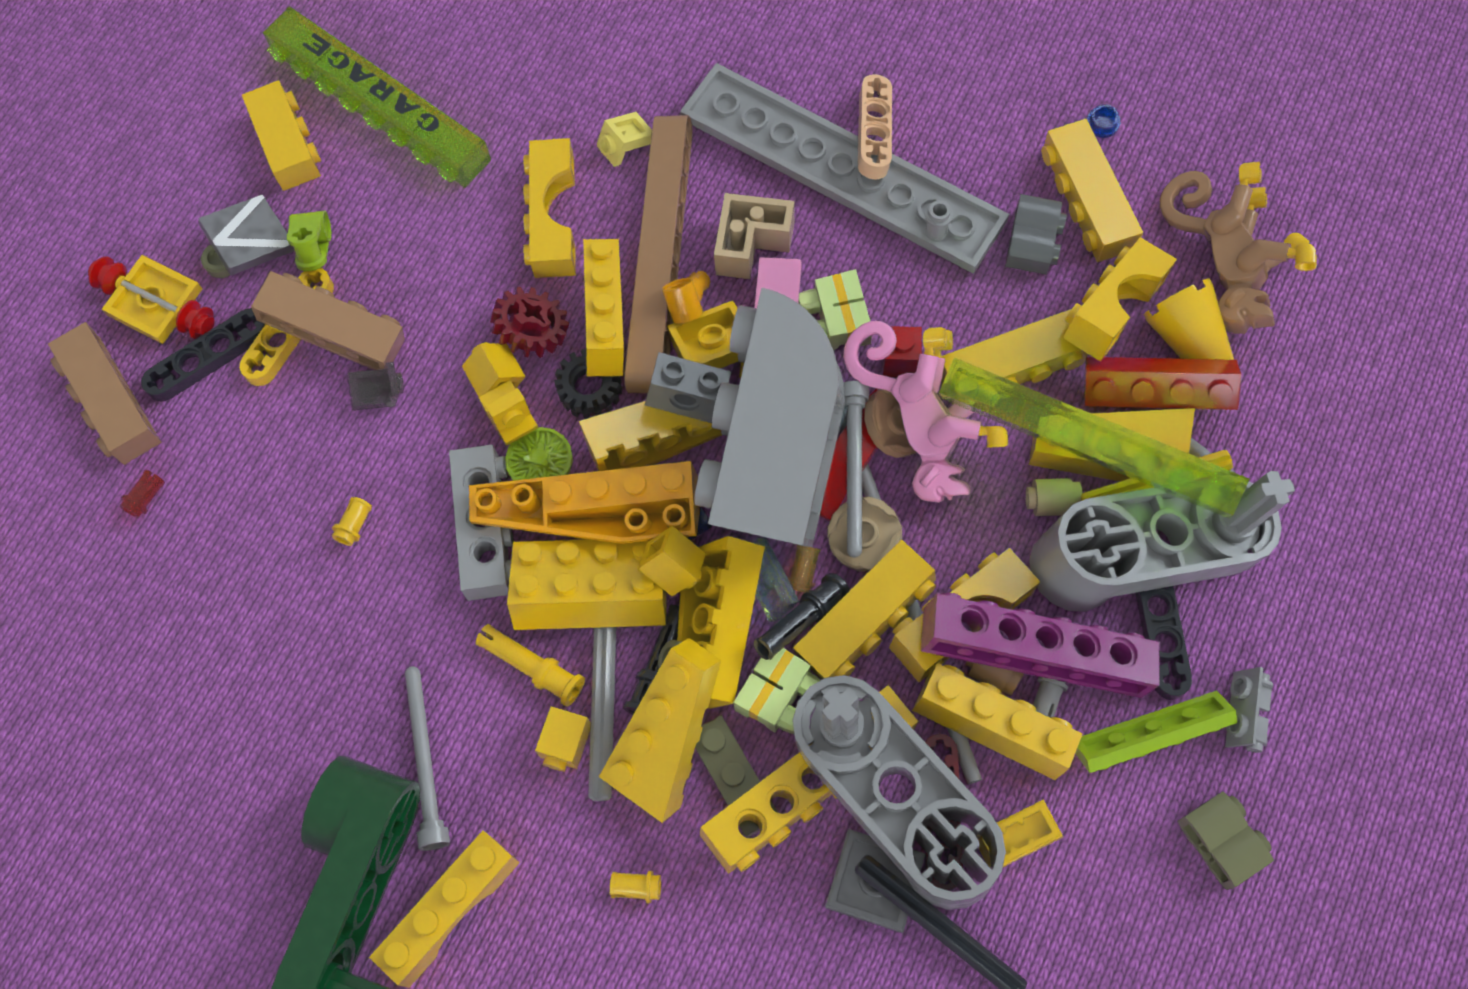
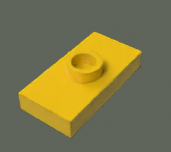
M1044 799L997 822L1003 833L1006 850L1003 867L1063 838ZM981 836L978 839V848L986 864L990 867L989 848Z

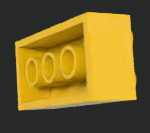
M590 539L513 542L507 606L514 630L665 626L667 592L638 569L645 547L649 541L624 544Z

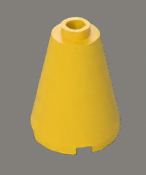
M1210 278L1202 280L1205 287L1197 290L1193 284L1156 305L1159 310L1158 313L1152 315L1148 310L1143 314L1146 321L1181 359L1234 360L1214 286Z

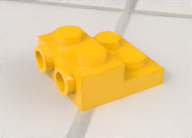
M733 300L703 311L700 317L690 322L667 325L672 345L679 358L716 368H722L738 362V353L730 351L731 331L738 309Z

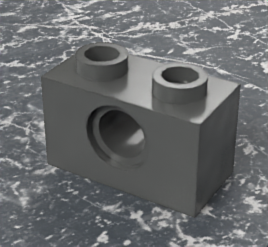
M658 352L645 406L712 423L719 387L722 382L729 383L731 371Z

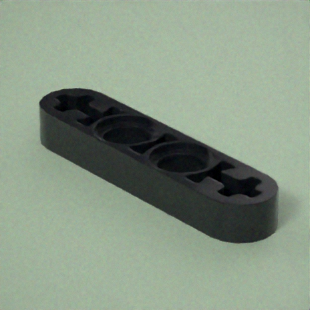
M252 308L238 312L149 368L141 378L143 390L153 400L159 402L172 399L246 352L265 324L256 320ZM249 322H253L256 326L252 331L247 327ZM236 330L241 339L237 340L232 332ZM221 338L230 340L229 346L225 351H213V345L217 340ZM191 357L199 358L197 368L190 372L182 370L183 364L187 359ZM173 369L180 376L178 379L171 373ZM162 378L164 386L158 389L156 381Z
M1174 586L1136 592L1144 639L1155 641L1157 635L1167 634L1175 642L1173 652L1163 653L1159 650V662H1169L1178 659V662L1171 666L1173 677L1180 678L1182 682L1176 687V690H1173L1171 684L1164 683L1163 679L1169 675L1168 663L1159 665V686L1155 688V691L1167 700L1179 699L1190 689L1192 674ZM1154 597L1163 599L1168 607L1167 614L1163 616L1152 614L1148 609V600Z

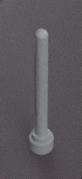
M859 381L843 382L845 392L844 408L847 409V553L849 556L856 558L862 553V409L865 408L866 402L869 400V386Z
M411 666L405 671L423 816L420 831L416 834L418 849L429 851L449 846L450 837L448 827H444V822L439 820L421 674L417 667Z

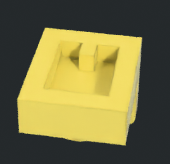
M637 112L604 120L597 141V147L614 167L619 166L626 151L651 144L652 129Z

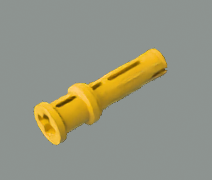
M490 624L485 625L481 629L486 633L487 637L481 633L477 635L475 641L477 646L484 648L531 677L535 688L539 690L546 689L561 699L560 702L564 706H570L582 691L585 677L580 674L574 676L561 668L558 660L549 657L543 659L493 628Z

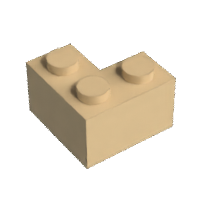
M725 193L714 251L716 275L750 279L755 249L790 253L794 229V201Z

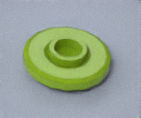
M539 427L508 446L505 456L506 470L513 481L568 475L573 463L572 448L564 435L554 429Z

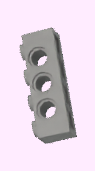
M493 444L450 450L449 457L461 591L468 601L508 595L511 568L508 547H512L514 542L512 529L488 525L476 527V524L469 521V485H477L482 482H502L501 478H507L504 456H498ZM490 550L496 552L491 561L486 563L479 562L484 552Z

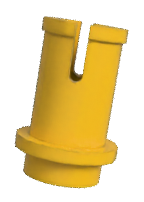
M351 497L339 524H334L332 527L334 531L332 538L347 546H352L354 541H359L361 536L358 533L368 513L371 511L372 505L361 498Z
M648 871L647 874L612 872L610 879L611 898L645 899L646 903L649 904L652 900L660 899L661 875H654L653 871Z

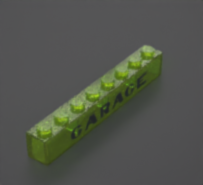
M289 6L263 32L269 44L267 50L273 58L280 63L285 61L290 64L295 73L302 79L310 78L325 95L330 96L332 94L337 97L342 106L349 112L354 113L356 111L361 114L373 129L378 130L381 128L397 146L403 147L405 145L421 163L425 165L430 163L435 166L440 175L447 181H456L466 188L491 161L484 140Z
M957 358L953 359L939 391L943 400L1228 519L1234 515L1250 480L1235 472Z

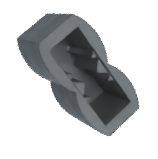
M1020 194L1005 267L1047 275L1050 265H1057L1061 245L1055 244L1056 234L1062 235L1067 214L1061 213V201Z

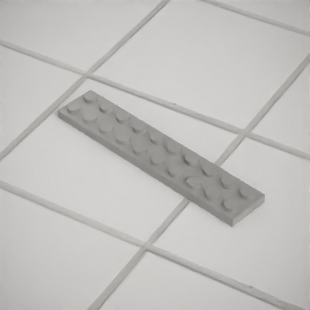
M718 63L713 66L680 111V115H690L692 125L973 274L1008 222V213L892 154L889 170L884 178H866L858 170L857 135ZM872 155L871 158L876 163L877 155ZM934 201H945L953 209V219L948 225V233L945 234V238L941 241H932L925 235V227L927 225L925 210Z

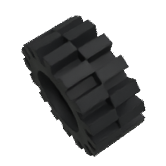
M581 349L582 356L577 357L575 352L569 354L570 362L565 359L560 362L562 370L556 369L555 375L557 380L554 381L563 407L567 411L571 409L573 416L579 417V414L582 413L584 419L590 418V413H595L597 416L602 414L601 411L603 409L607 412L612 411V403L617 405L620 400L618 394H622L620 376H599L602 379V385L597 392L588 395L579 393L575 389L576 381L581 376L587 374L586 349Z

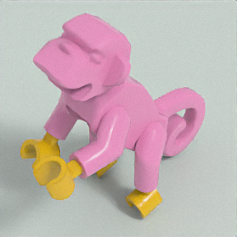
M870 321L862 324L852 332L845 344L844 363L854 379L866 386L891 392L900 404L904 430L909 445L922 459V463L915 473L912 482L914 493L924 501L937 503L942 502L944 497L952 500L953 496L970 495L971 489L967 482L953 477L955 474L963 473L965 469L962 466L951 464L947 457L955 448L960 437L978 440L979 436L986 435L987 448L1005 447L1008 445V432L1003 426H982L980 421L965 419L976 412L974 407L978 402L988 410L998 400L1000 394L991 386L983 385L969 399L965 396L949 408L945 406L937 394L945 364V359L941 358V351L953 350V333L943 327L928 328L923 333L925 351L924 354L919 356L915 373H905L898 375L897 379L870 372L862 366L858 357V351L862 342L872 335L878 334L881 337L882 342L880 346L871 347L867 350V357L870 360L878 361L889 357L894 351L897 338L894 330L887 323Z

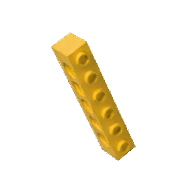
M886 686L879 693L914 730L918 720L890 686ZM800 752L700 827V837L728 874L736 868L740 872L748 869L760 858L757 852L770 843L773 848L791 835L790 826L799 819L807 823L823 810L820 803L829 796L833 795L837 799L823 782L822 787L819 789H809L803 784L802 776L815 773L806 764ZM776 797H783L790 802L792 809L785 814L777 813L772 809L770 801ZM744 821H752L758 825L760 834L755 838H746L741 835L738 826Z

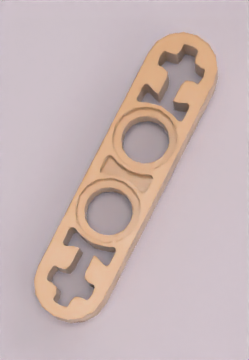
M872 74L863 79L859 94L858 170L866 178L881 179L887 175L892 159V84L886 77ZM874 91H877L879 98L873 97ZM875 111L882 114L883 117H874L868 114V112ZM867 135H877L883 140L874 141L869 139ZM872 155H877L876 163L873 162Z

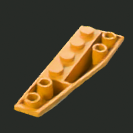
M691 461L469 485V521L473 524L619 544L650 541L671 526L675 527L685 537L697 536L700 506L695 505L694 499L698 475Z

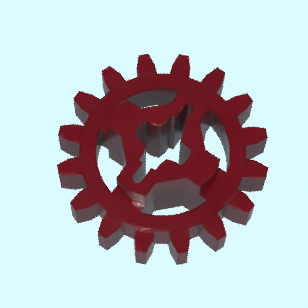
M517 287L515 295L505 291L503 299L497 298L490 318V322L493 323L492 334H501L499 344L510 343V352L512 353L521 349L523 350L524 357L528 358L530 352L535 351L536 355L541 358L544 355L545 349L553 354L556 351L557 345L562 346L569 327V322L565 320L567 311L558 310L559 300L551 302L547 300L548 292H544L539 296L536 295V290L531 287L529 293H524L521 287Z

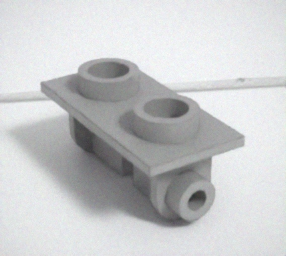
M1262 667L1233 672L1230 687V705L1236 710L1237 723L1226 727L1225 747L1227 748L1246 746L1247 751L1261 753L1263 746H1267L1269 719L1259 716V710L1263 712L1270 711L1273 683L1270 681V675L1263 673Z

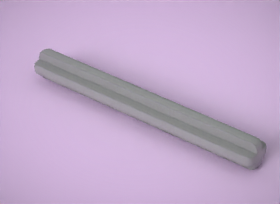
M616 627L594 628L588 796L593 801L610 800L612 794V786L599 778V775L613 752Z

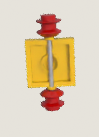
M144 255L140 256L128 274L124 264L120 262L114 263L113 259L108 256L95 260L89 267V284L93 288H101L107 295H112L101 310L107 316L161 344H164L175 327L181 333L189 331V335L193 339L199 338L214 327L213 310L209 307L201 308L199 302L195 301L202 291L199 283Z

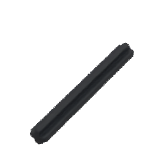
M865 855L856 865L854 871L858 876L999 989H1026L1028 983L1023 977L872 856Z

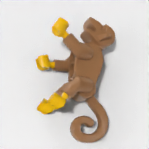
M1260 162L1243 163L1239 166L1240 184L1235 186L1230 202L1222 209L1212 211L1207 219L1185 215L1174 208L1176 196L1182 190L1192 186H1196L1198 189L1194 193L1183 195L1182 202L1185 208H1197L1209 200L1213 191L1208 176L1203 172L1188 171L1173 178L1163 189L1159 201L1163 217L1169 225L1185 232L1202 234L1211 244L1220 283L1227 290L1218 302L1225 329L1235 334H1245L1250 327L1255 329L1275 326L1269 296L1266 292L1260 290L1268 278V271L1282 262H1287L1289 258L1295 259V268L1300 271H1312L1317 266V255L1314 246L1309 244L1310 241L1300 233L1289 234L1284 242L1253 239L1252 234L1259 215L1255 209L1267 208L1266 188L1249 187V184L1261 183L1262 181Z

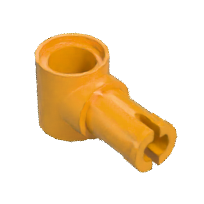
M705 271L692 272L689 277L674 280L662 287L671 318L675 324L690 322L703 314L700 301L702 300L703 292L709 288L711 283L710 277Z

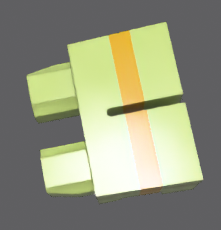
M856 269L815 279L814 289L799 293L798 304L810 314L819 313L821 320L817 322L826 333L833 350L837 349L840 345L846 344L849 336L855 329L864 323L870 322ZM872 336L865 339L861 346L871 344Z
M783 648L771 660L760 658L754 668V674L751 673L734 700V710L747 718L751 717L773 732L780 728L785 732L795 735L793 717L796 708L792 704L798 695L802 697L810 686L821 680L810 673L811 665Z

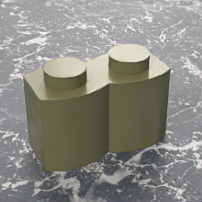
M1222 791L1177 822L1191 844L1202 855L1216 879L1226 890L1236 888L1272 863L1274 859L1270 854L1272 847L1267 838L1260 831H1253L1248 826L1244 818L1246 811L1237 798L1228 796Z

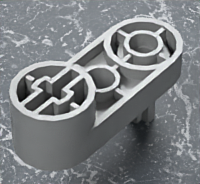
M1270 471L1255 483L1240 477H1218L1193 481L1182 485H1168L1160 488L1156 487L1088 498L1073 504L1033 545L1029 559L1030 570L1040 581L1037 586L1039 592L1052 604L1068 611L1087 612L1101 606L1114 596L1236 575L1252 568L1267 557L1278 545L1282 529L1278 510L1290 502L1288 496L1295 491L1294 485L1290 479L1281 480L1278 471ZM1167 489L1175 492L1176 494L1168 492ZM1156 529L1162 531L1168 537L1170 545L1160 539ZM1251 548L1253 554H1252V553H1248L1247 550H1249V549Z
M842 675L824 678L810 686L797 702L793 717L796 745L806 764L900 869L911 888L930 904L943 909L953 910L968 908L983 899L1001 874L1006 854L1003 833L993 816L889 702L864 680ZM814 708H816L815 711H814V713H813V715H812V717H811V720H810V716H811V714H812ZM893 774L903 775L911 781L915 792L904 803L896 804L889 802L879 791V785L884 778ZM947 820H954L968 824L970 827L973 828V831H971L969 828L961 824L956 829H954V827ZM929 826L950 850L957 844L964 848L961 862L979 881V885L971 879L955 860L947 866L940 861L944 847L926 827ZM981 836L989 848L990 867L976 853L979 847L978 839ZM914 841L929 855L927 860L928 869L922 874L914 862L912 850ZM933 877L943 884L950 879L960 891L951 892L937 888L930 882Z

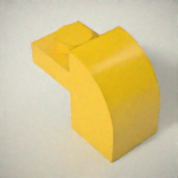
M511 380L478 397L484 411L506 446L539 428L529 411L525 398L518 388L515 389Z

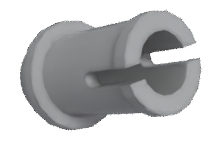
M934 201L926 207L925 219L927 225L925 227V235L932 241H941L945 238V234L948 233V225L953 219V209L945 201Z
M1038 677L1037 681L1040 683L1033 706H1035L1037 712L1050 718L1054 717L1062 692L1067 691L1068 686L1063 681Z

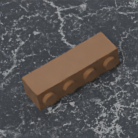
M270 271L251 305L257 321L385 375L388 374L405 340L403 328L396 319L384 314L379 317L369 313L363 305L355 301H348L346 303L336 299L334 294L322 287L310 288L303 285L300 279L288 273L280 275Z
M86 322L48 343L54 354V357L50 359L53 367L60 376L64 377L66 375L70 383L65 385V388L77 404L82 403L85 410L80 412L89 428L91 430L96 429L99 433L100 438L96 439V442L106 457L114 456L125 465L162 443L101 337Z

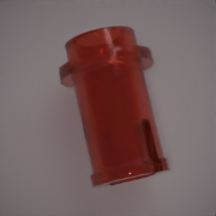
M144 470L142 476L128 495L121 496L122 503L119 505L120 508L136 518H139L141 514H147L148 509L146 507L165 484V481L158 475L154 474L152 477V472L149 470Z

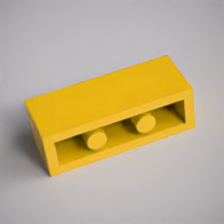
M278 80L242 94L272 173L282 190H288L320 177L321 175L316 163L321 162V158L314 143L308 144L305 137L311 134L302 116L296 117L295 111L300 110L292 90L285 92Z

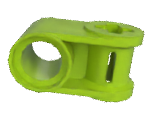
M324 210L291 214L289 216L287 241L294 247L297 268L301 271H314L326 264L329 241L332 238L328 213Z

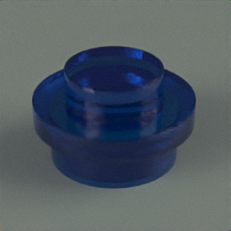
M1108 104L1096 106L1088 113L1086 118L1094 135L1099 138H1108L1115 135L1121 125V118L1117 109Z

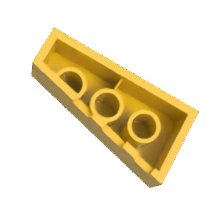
M645 401L579 421L588 450L598 471L654 465L722 436L721 430L712 428V423L645 406Z
M1195 408L1040 416L1033 434L1029 465L1114 481H1124L1133 477L1122 473L1118 469L1137 477L1188 461ZM1051 441L1056 442L1059 445H1062V447L1055 445ZM1085 454L1094 459L1091 460L1089 458L1084 457L1083 455ZM1098 461L1106 463V466L1098 463Z
M731 536L699 547L706 553L701 567L702 576L695 586L690 589L684 588L680 591L677 641L683 642L690 638L721 660L709 709L733 704L735 700L765 546Z
M690 638L674 646L668 652L599 775V778L661 823L681 808L684 797L682 794L684 785L690 776L693 765L691 763L696 743L700 740L703 729L701 727L705 710L709 707L721 664L719 658Z

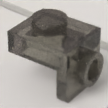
M386 362L384 369L348 372L347 374L352 411L396 406L399 394L404 392L401 372L395 373L394 362Z

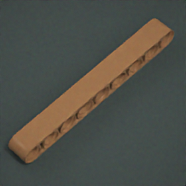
M690 115L655 116L653 120L625 365V387L628 393H648L658 352L670 355L671 338L667 325L672 324L673 320L664 298L662 287L678 279L692 146V121Z

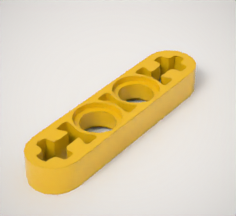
M323 268L314 271H303L298 277L303 285L310 287L312 282L319 283L321 280L323 283L321 287L333 293L334 284L327 271ZM265 324L240 361L239 369L242 375L254 386H264L270 383L301 339ZM277 333L286 334V340L281 346H269V340L273 335ZM265 350L272 358L267 354L264 356L262 352ZM254 365L264 366L262 371L256 370L253 372L251 370Z

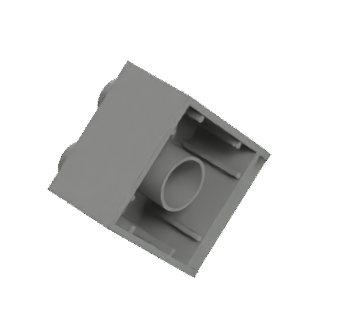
M761 288L757 308L739 305L734 318L730 337V351L738 353V361L744 363L739 385L722 382L719 387L714 405L712 428L719 429L722 435L728 436L722 462L709 459L703 461L697 480L694 503L697 506L711 509L708 521L710 525L813 548L845 406L844 383L831 343L817 320L805 308L789 297L773 290Z

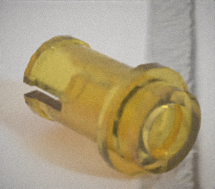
M797 544L791 577H787L786 580L789 581L788 589L806 592L811 590V586H816L813 578L821 549Z

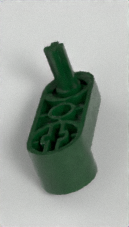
M338 756L320 776L305 810L301 828V840L305 847L328 856L279 966L271 989H391L352 974V970L414 824L420 802L418 782L347 756Z

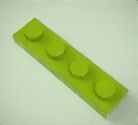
M1216 690L1083 735L1075 754L1089 773L1105 770L1124 761L1143 757L1148 753L1171 745H1178L1186 740L1209 732H1216L1221 728L1236 724V710Z

